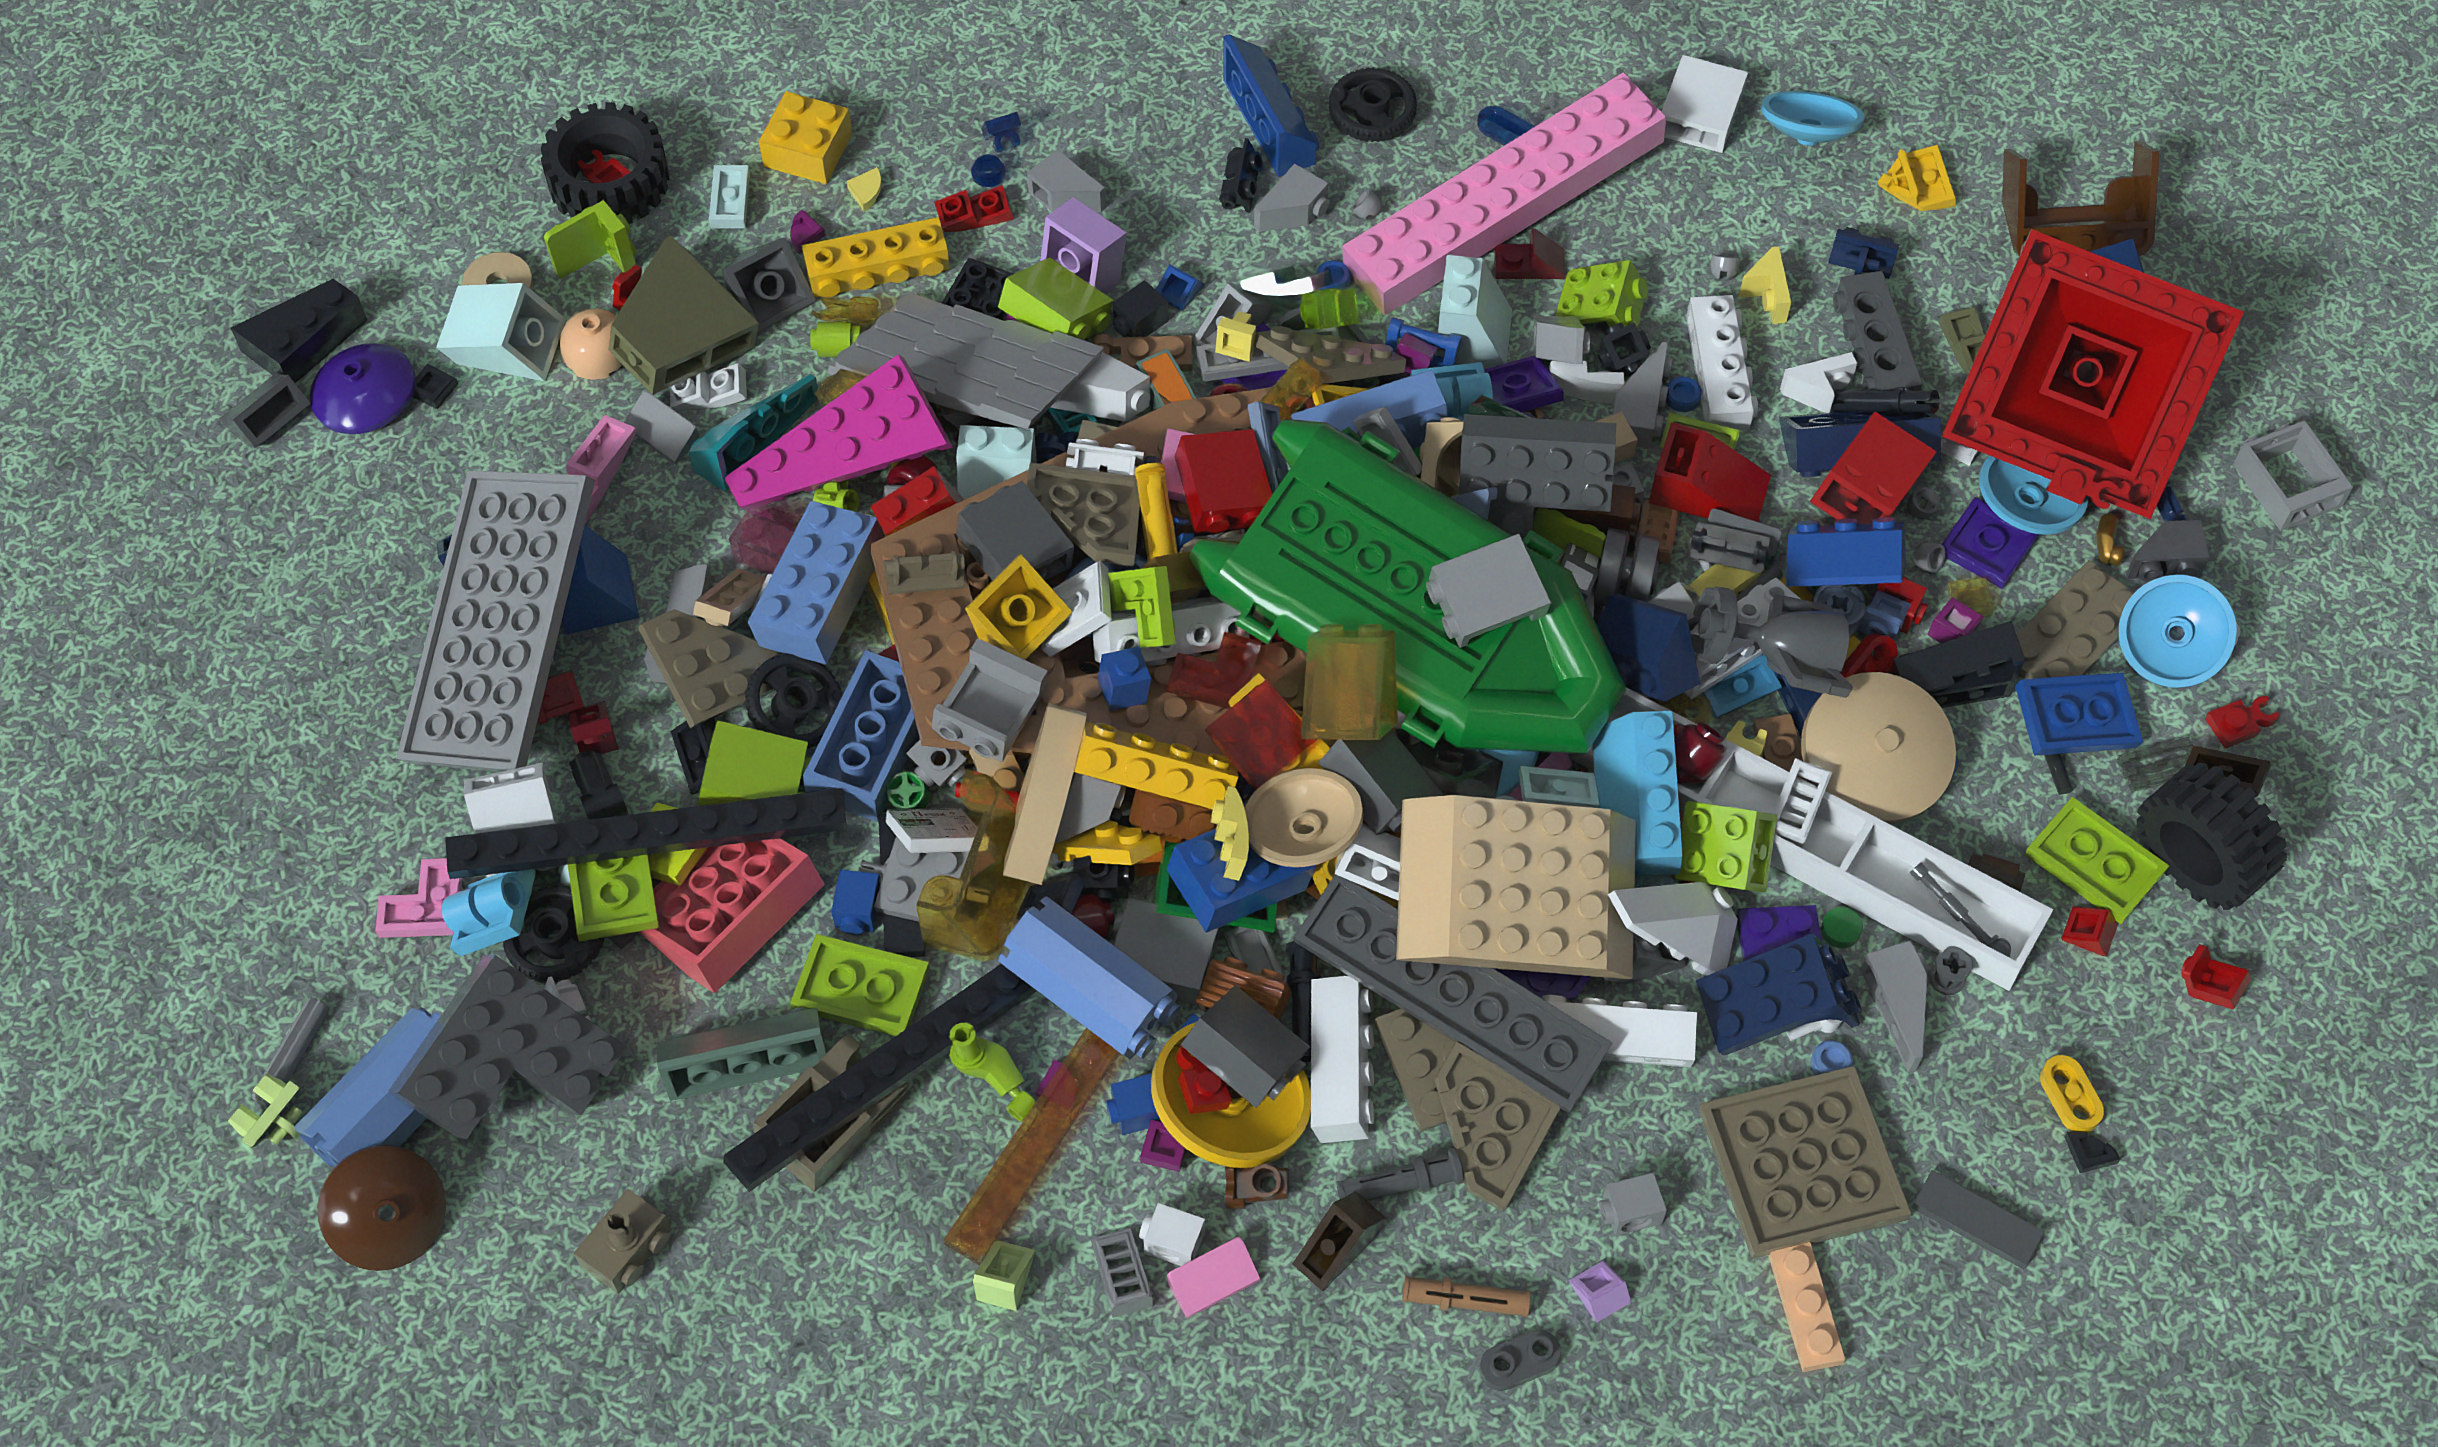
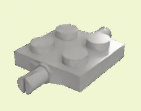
M896 836L890 857L884 865L862 860L860 863L861 867L858 870L859 872L879 874L880 888L874 904L876 912L951 929L956 911L964 900L986 905L988 903L987 898L990 897L989 888L969 885L968 873L973 860L971 851L910 853Z

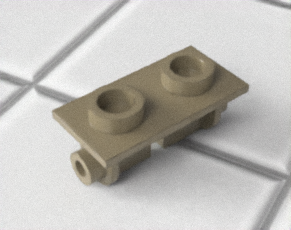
M955 550L950 551L949 554L929 555V557L913 556L898 558L895 555L892 557V560H883L888 595L965 588L962 570L965 568L964 555L956 554Z

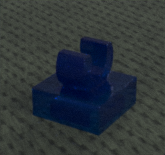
M1017 112L985 121L981 127L985 141L994 138L993 148L997 153L1003 151L1001 145L1003 137L1011 139L1014 148L1020 145V137L1015 132L1021 126Z

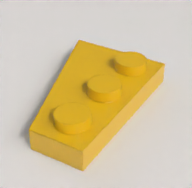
M1106 821L1060 843L1054 842L1051 853H1057L1058 861H1072L1075 858L1090 855L1092 863L1133 865L1162 851L1158 835L1143 832L1140 828L1121 826L1115 821Z

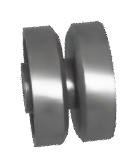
M1608 528L1594 595V606H1605L1609 596L1614 593L1618 594L1619 590L1626 591L1625 596L1644 602L1648 601L1649 595H1653L1659 561H1656L1660 537L1641 534L1636 541L1634 556L1626 555L1630 538L1628 532Z

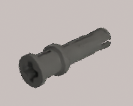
M1455 1147L1449 1148L1446 1154L1425 1159L1421 1155L1416 1156L1411 1160V1164L1357 1178L1336 1181L1340 1199L1356 1191L1365 1200L1369 1201L1407 1190L1418 1189L1419 1192L1425 1193L1429 1192L1432 1186L1454 1181L1457 1185L1464 1183L1458 1153Z

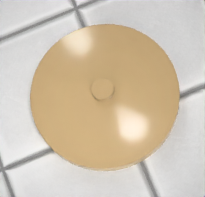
M1867 672L1847 677L1846 680L1853 686L1847 698L1823 693L1811 707L1802 730L1801 751L1803 761L1832 772L1825 790L1826 792L1888 824H1896L1912 819L1932 806L1942 796L1951 781L1956 762V744L1949 720L1932 696L1920 686L1905 678L1882 672ZM1811 781L1813 785L1818 787L1819 783Z

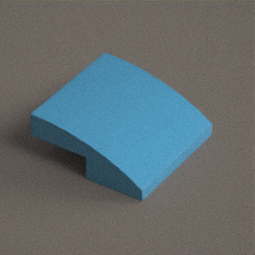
M1761 655L1698 696L1710 714L1716 719L1781 689L1782 686L1778 678H1776L1774 671L1768 667L1767 658Z

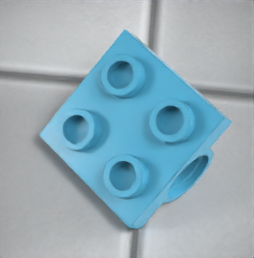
M1482 362L1411 370L1410 376L1428 370L1433 371L1446 402L1447 417L1457 418L1463 422L1464 414L1477 415L1479 413L1494 416L1492 411L1493 392L1491 379L1488 373H1484Z
M530 869L498 873L468 884L466 890L447 896L442 903V916L446 925L454 932L450 949L459 956H463L519 936L524 925L523 921L532 893L536 871Z

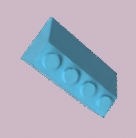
M1672 711L1632 712L1606 723L1593 743L1594 775L1599 799L1598 808L1611 809L1636 820L1635 876L1680 874L1682 843Z

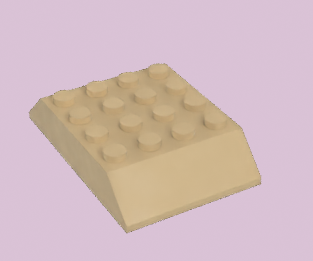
M1460 795L1402 800L1396 960L1632 979L1633 932L1626 928L1608 894L1613 890L1634 888L1636 820L1611 809Z

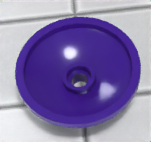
M367 343L347 348L329 359L316 374L309 395L311 408L317 419L332 431L343 434H361L376 430L394 420L409 404L416 384L414 368L403 352L390 345Z

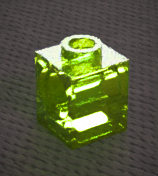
M1334 287L1302 292L1300 315L1305 322V328L1326 329L1358 324L1355 288Z

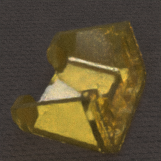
M967 769L961 783L960 797L962 803L970 811L968 817L978 829L960 878L938 875L929 879L922 888L916 908L922 940H924L926 947L979 961H991L999 957L1005 949V941L1011 932L1028 881L1003 875L1004 859L1015 827L1016 803L993 777Z

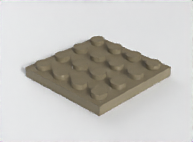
M1855 1066L1700 1104L1699 1112L1752 1259L1770 1255L1772 1251L1808 1242L1814 1244L1909 1220L1911 1216L1909 1206Z

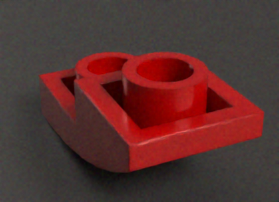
M1003 185L972 197L969 196L967 190H963L934 202L944 232L966 231L1014 219Z

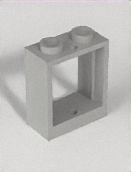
M2305 420L2291 426L2290 424H2284L2272 433L2260 438L2259 436L2250 437L2240 445V451L2233 463L2280 531L2343 507L2353 489L2352 484ZM2292 450L2318 487L2287 498L2262 461Z

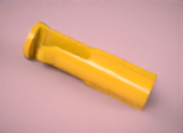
M1161 463L1143 464L1134 470L1138 486L1148 562L1157 556L1178 553L1169 504L1165 465Z

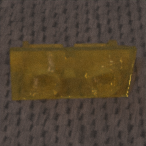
M1301 356L1295 363L1291 362V367L1259 401L1278 406L1281 421L1283 419H1290L1291 414L1295 413L1324 381Z

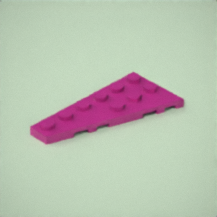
M896 355L724 478L739 507L749 510L785 499L787 495L796 492L815 490L822 484L832 481L841 482L887 468L889 464L904 459L913 460L922 457L923 453L937 449L942 451L953 446L905 358Z

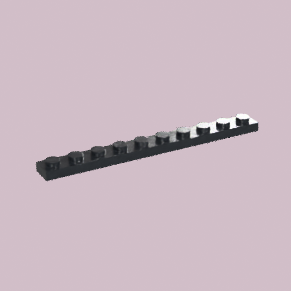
M841 788L445 837L447 872L449 879H458L847 830L843 791Z
M998 965L725 1153L723 1163L749 1192L949 1053L953 1045L949 1037L950 1031L956 1024H971L974 1028L973 1031L975 1030L977 1033L1037 990L1004 965Z

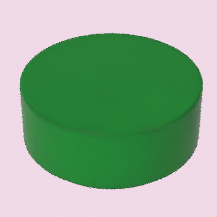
M1837 907L1830 910L1825 915L1821 926V933L1825 941L1836 948H1849L1855 945L1863 930L1860 916L1855 911L1846 907Z

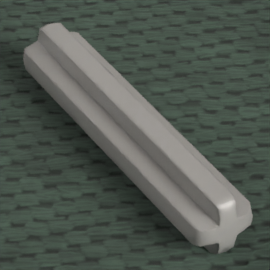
M313 997L306 1000L262 1078L267 1073L287 1084L328 1012V1007L323 1001ZM253 1092L252 1098L256 1103L267 1108L270 1106L267 1101Z

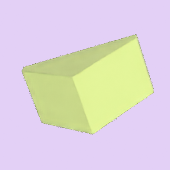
M995 1240L974 1274L973 1284L977 1301L1017 1311L1035 1250Z

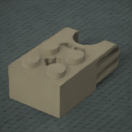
M845 1036L838 1041L813 1067L810 1066L754 1121V1133L858 1063L860 1043L852 1036ZM906 1082L785 1168L813 1192H816L905 1100L909 1083Z

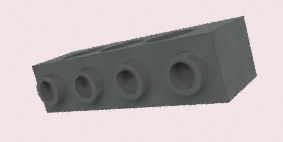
M1877 271L1841 277L1838 291L1833 294V305L1836 313L1842 314L1844 338L1846 341H1851L1854 348L1853 356L1857 362L1856 370L1861 369L1864 377L1862 383L1863 390L1894 391L1897 387H1907L1909 391H1921L1923 383L1883 272Z

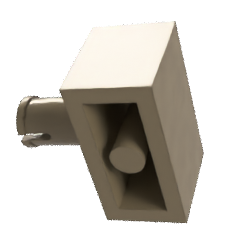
M627 1188L575 1250L574 1255L581 1268L619 1294L625 1285L628 1287L632 1286L639 1279L644 1269L643 1264L652 1253H659L666 1246L670 1239L669 1232L672 1228L665 1214Z

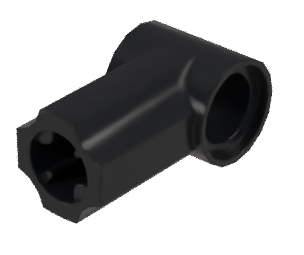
M586 750L576 754V757L569 762L576 785L582 794L580 799L588 819L629 815L617 783L613 784L600 751Z

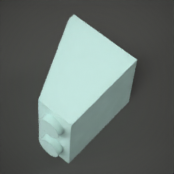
M1447 255L1438 333L1450 336L1451 333L1462 336L1456 365L1482 362L1484 368H1491L1507 363L1512 308L1483 258ZM1437 348L1436 355L1444 357L1445 350Z
M524 283L462 285L457 287L436 348L458 365L546 381L566 318Z
M960 425L956 458L957 490L961 497L965 500L1029 470L1030 463H1037L1034 428L1027 430L1012 427Z

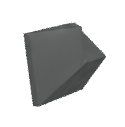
M784 237L741 253L723 269L726 289L759 322L757 333L816 302L804 274Z

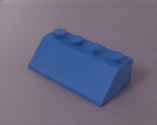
M1230 34L1223 36V81L1278 177L1284 176L1294 164L1303 169L1316 165V151L1319 150L1318 138L1314 131H1309L1306 127L1301 108L1299 106L1295 107L1291 101V94L1287 84L1280 82L1274 61L1271 58L1267 59L1261 47Z

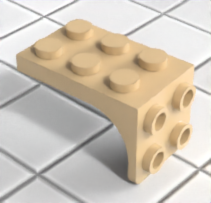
M1447 417L1440 419V422H1431L1426 425L1425 443H1422L1420 446L1422 474L1419 479L1445 495L1453 497L1459 495L1463 422L1457 418Z

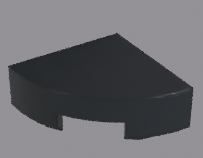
M2070 1131L2064 1136L2079 1173L2115 1165L2121 1160L2116 1150L2109 1143L2105 1144L2101 1140L2088 1135L2087 1132Z

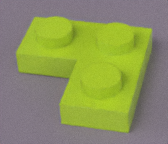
M1167 566L1108 573L1112 612L1135 609L1140 648L1176 644L1175 622L1172 616L1170 598L1171 585L1168 579Z

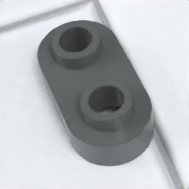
M1543 1330L1531 1331L1488 1349L1483 1354L1480 1362L1479 1372L1481 1379L1488 1387L1497 1391L1512 1389L1552 1372L1559 1363L1561 1347L1556 1337L1551 1333ZM1536 1345H1542L1547 1349L1548 1353L1544 1356H1539L1533 1352L1532 1348ZM1499 1360L1505 1361L1509 1365V1369L1499 1371L1495 1368L1494 1363Z

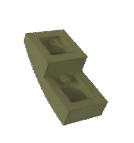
M1975 307L1943 314L1938 319L1939 325L1959 365L1967 376L1985 337Z

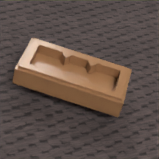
M1644 500L1636 541L1641 534L1660 537L1656 561L1669 563L1680 511L1648 503L1649 500Z
M1791 714L1754 720L1752 727L1755 737L1760 729L1767 731L1762 755L1763 759L1790 772L1795 758L1803 761L1801 745ZM1800 777L1801 779H1803V780H1805V781H1807V782H1809V783L1811 782V780H1808V779H1806V778Z

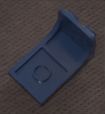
M1813 933L1696 980L1717 1050L1721 1055L1731 1054L1796 1027L1816 1021L1840 1020L1846 1022L1851 1028L1860 1025L1857 1013L1862 1012V1008L1856 993L1853 990H1849L1845 978L1849 977L1850 974L1844 958L1841 954L1835 955L1829 943L1824 944Z

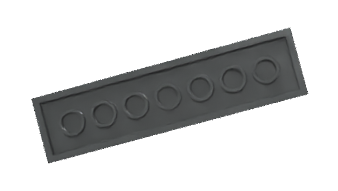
M1335 874L1295 934L1294 942L1450 1040L1457 1041L1483 1056L1562 1110L1570 1113L1613 1042L1493 968L1396 960L1398 909L1353 881Z

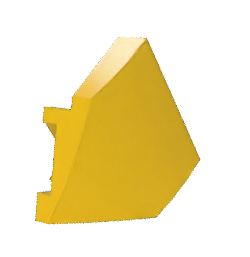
M1938 145L1908 153L1900 149L1897 153L1898 158L1887 174L1883 173L1878 180V186L1920 211L1956 206V198Z

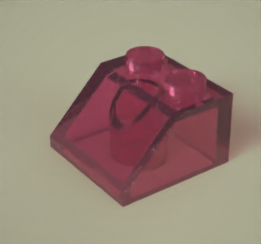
M771 503L747 510L729 537L734 561L763 574H773L802 516Z

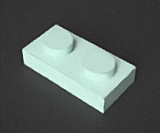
M714 165L709 212L711 229L746 227L750 180L748 165Z

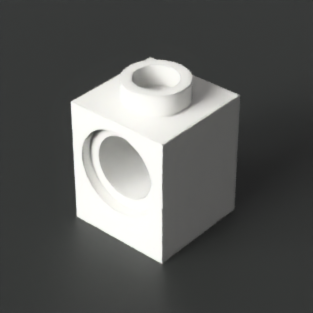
M1158 1203L1153 1216L1147 1214L1140 1229L1139 1238L1144 1239V1254L1179 1266L1194 1260L1205 1234V1219Z

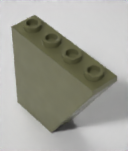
M668 236L662 242L613 321L608 350L653 395L755 347L759 322L752 313L748 312L734 298L730 291L726 290L712 277L709 270L703 268L691 256L685 247L681 246L672 236Z

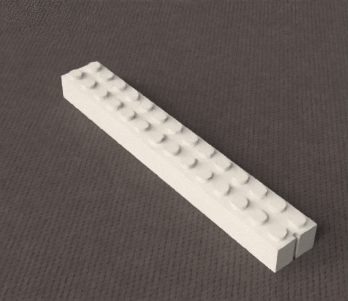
M1626 688V693L1606 723L1632 712L1671 710ZM1672 711L1673 724H1680L1682 728L1688 724L1697 725ZM1725 739L1722 744L1726 749V755L1709 778L1701 783H1677L1679 814L1681 818L1684 817L1685 804L1688 801L1773 814L1789 772ZM1593 744L1586 754L1567 753L1571 760L1594 771ZM1796 777L1795 781H1798L1800 783H1803L1816 789L1818 788L1817 786L1801 779L1800 777ZM1792 790L1790 792V795L1812 803L1813 798ZM1826 791L1803 848L1774 835L1770 865L1938 954L1948 947H1957L1964 950L1972 959V972L2010 991L2054 910ZM1786 805L1784 807V810L1806 818L1807 813ZM1922 862L1936 882L1947 893L1951 892L1969 911L1968 915L1991 938L1997 934L1998 938H2004L2010 943V958L1981 943L1961 921L1957 922L1939 904L1940 899L1920 880L1917 881L1909 872Z

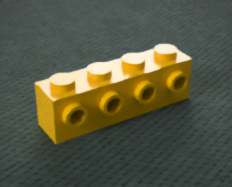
M939 217L801 245L811 291L815 298L822 296L833 297L838 293L855 289L867 290L874 285L889 282L901 283L908 278L922 275L934 276L942 271L950 270L948 249Z
M1085 721L1074 772L1210 809H1213L1216 799L1223 801L1228 786L1235 787L1238 780L1235 762L1223 755L1200 753L1183 744H1167L1156 741L1153 737L1146 734H1130L1100 722L1094 724Z

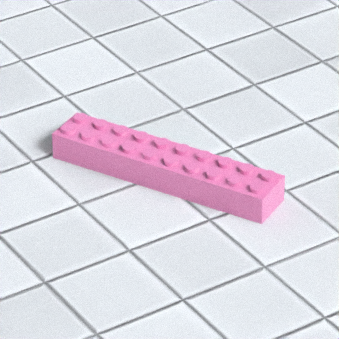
M1623 72L1342 246L1343 264L1350 270L1351 278L1382 314L1386 315L1444 280L1447 255L1481 257L1497 245L1663 143L1666 116Z

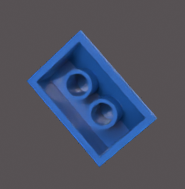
M1892 517L1875 518L1872 520L1873 524H1857L1856 519H1840L1835 521V525L1820 526L1819 521L1815 520L1797 522V527H1791L1788 533L1786 586L1902 583L1906 569L1905 522L1896 523L1895 518Z

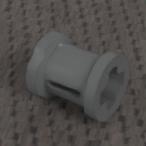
M1946 948L1938 954L1936 965L1931 969L1930 983L1941 994L1954 995L1960 992L1965 985V977L1971 973L1972 959L1960 948ZM1954 957L1953 961L1949 962L1950 958ZM1949 981H1952L1951 986H1947Z

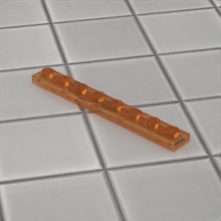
M1088 1028L1083 1031L944 1238L945 1246L977 1265L981 1264L993 1243L997 1240L1118 1058L1120 1052Z

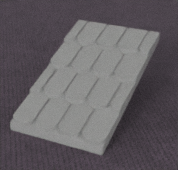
M909 294L900 298L890 311L881 315L876 323L869 330L861 333L849 348L841 351L837 358L829 365L827 374L860 382L893 357L900 355L905 358L928 402L1028 430L1101 357L1104 347L1058 331H1054L1052 334L1015 320L1003 321L957 304L953 308L916 294Z

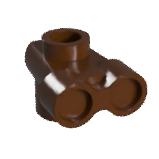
M1261 1164L1251 1168L1225 1166V1204L1227 1209H1246L1247 1203L1289 1199L1288 1168L1273 1167L1268 1164ZM1266 1178H1274L1276 1181V1186L1271 1192H1265L1262 1189V1183Z

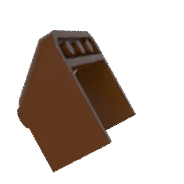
M2134 141L2133 175L2117 177L2107 185L2104 193V205L2038 209L2037 192L2026 183L2027 159L2012 149H2004L2002 205L2013 250L2016 255L2020 256L2021 247L2031 229L2089 252L2133 238L2139 256L2147 253L2155 239L2159 151L2142 141Z

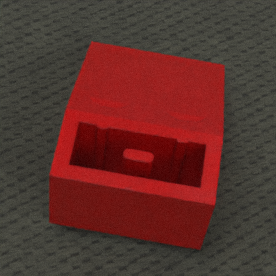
M1874 412L1831 469L1810 502L1836 520L1856 519L1857 524H1873L1872 520L1875 518L1892 517L1937 451L1877 412Z
M1671 422L1655 472L1648 503L1707 519L1712 509H1718L1758 522L1771 474L1707 431Z

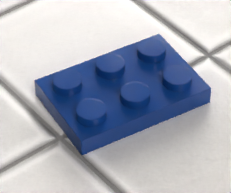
M2124 673L2021 679L2015 685L2034 756L2137 748L2143 743Z

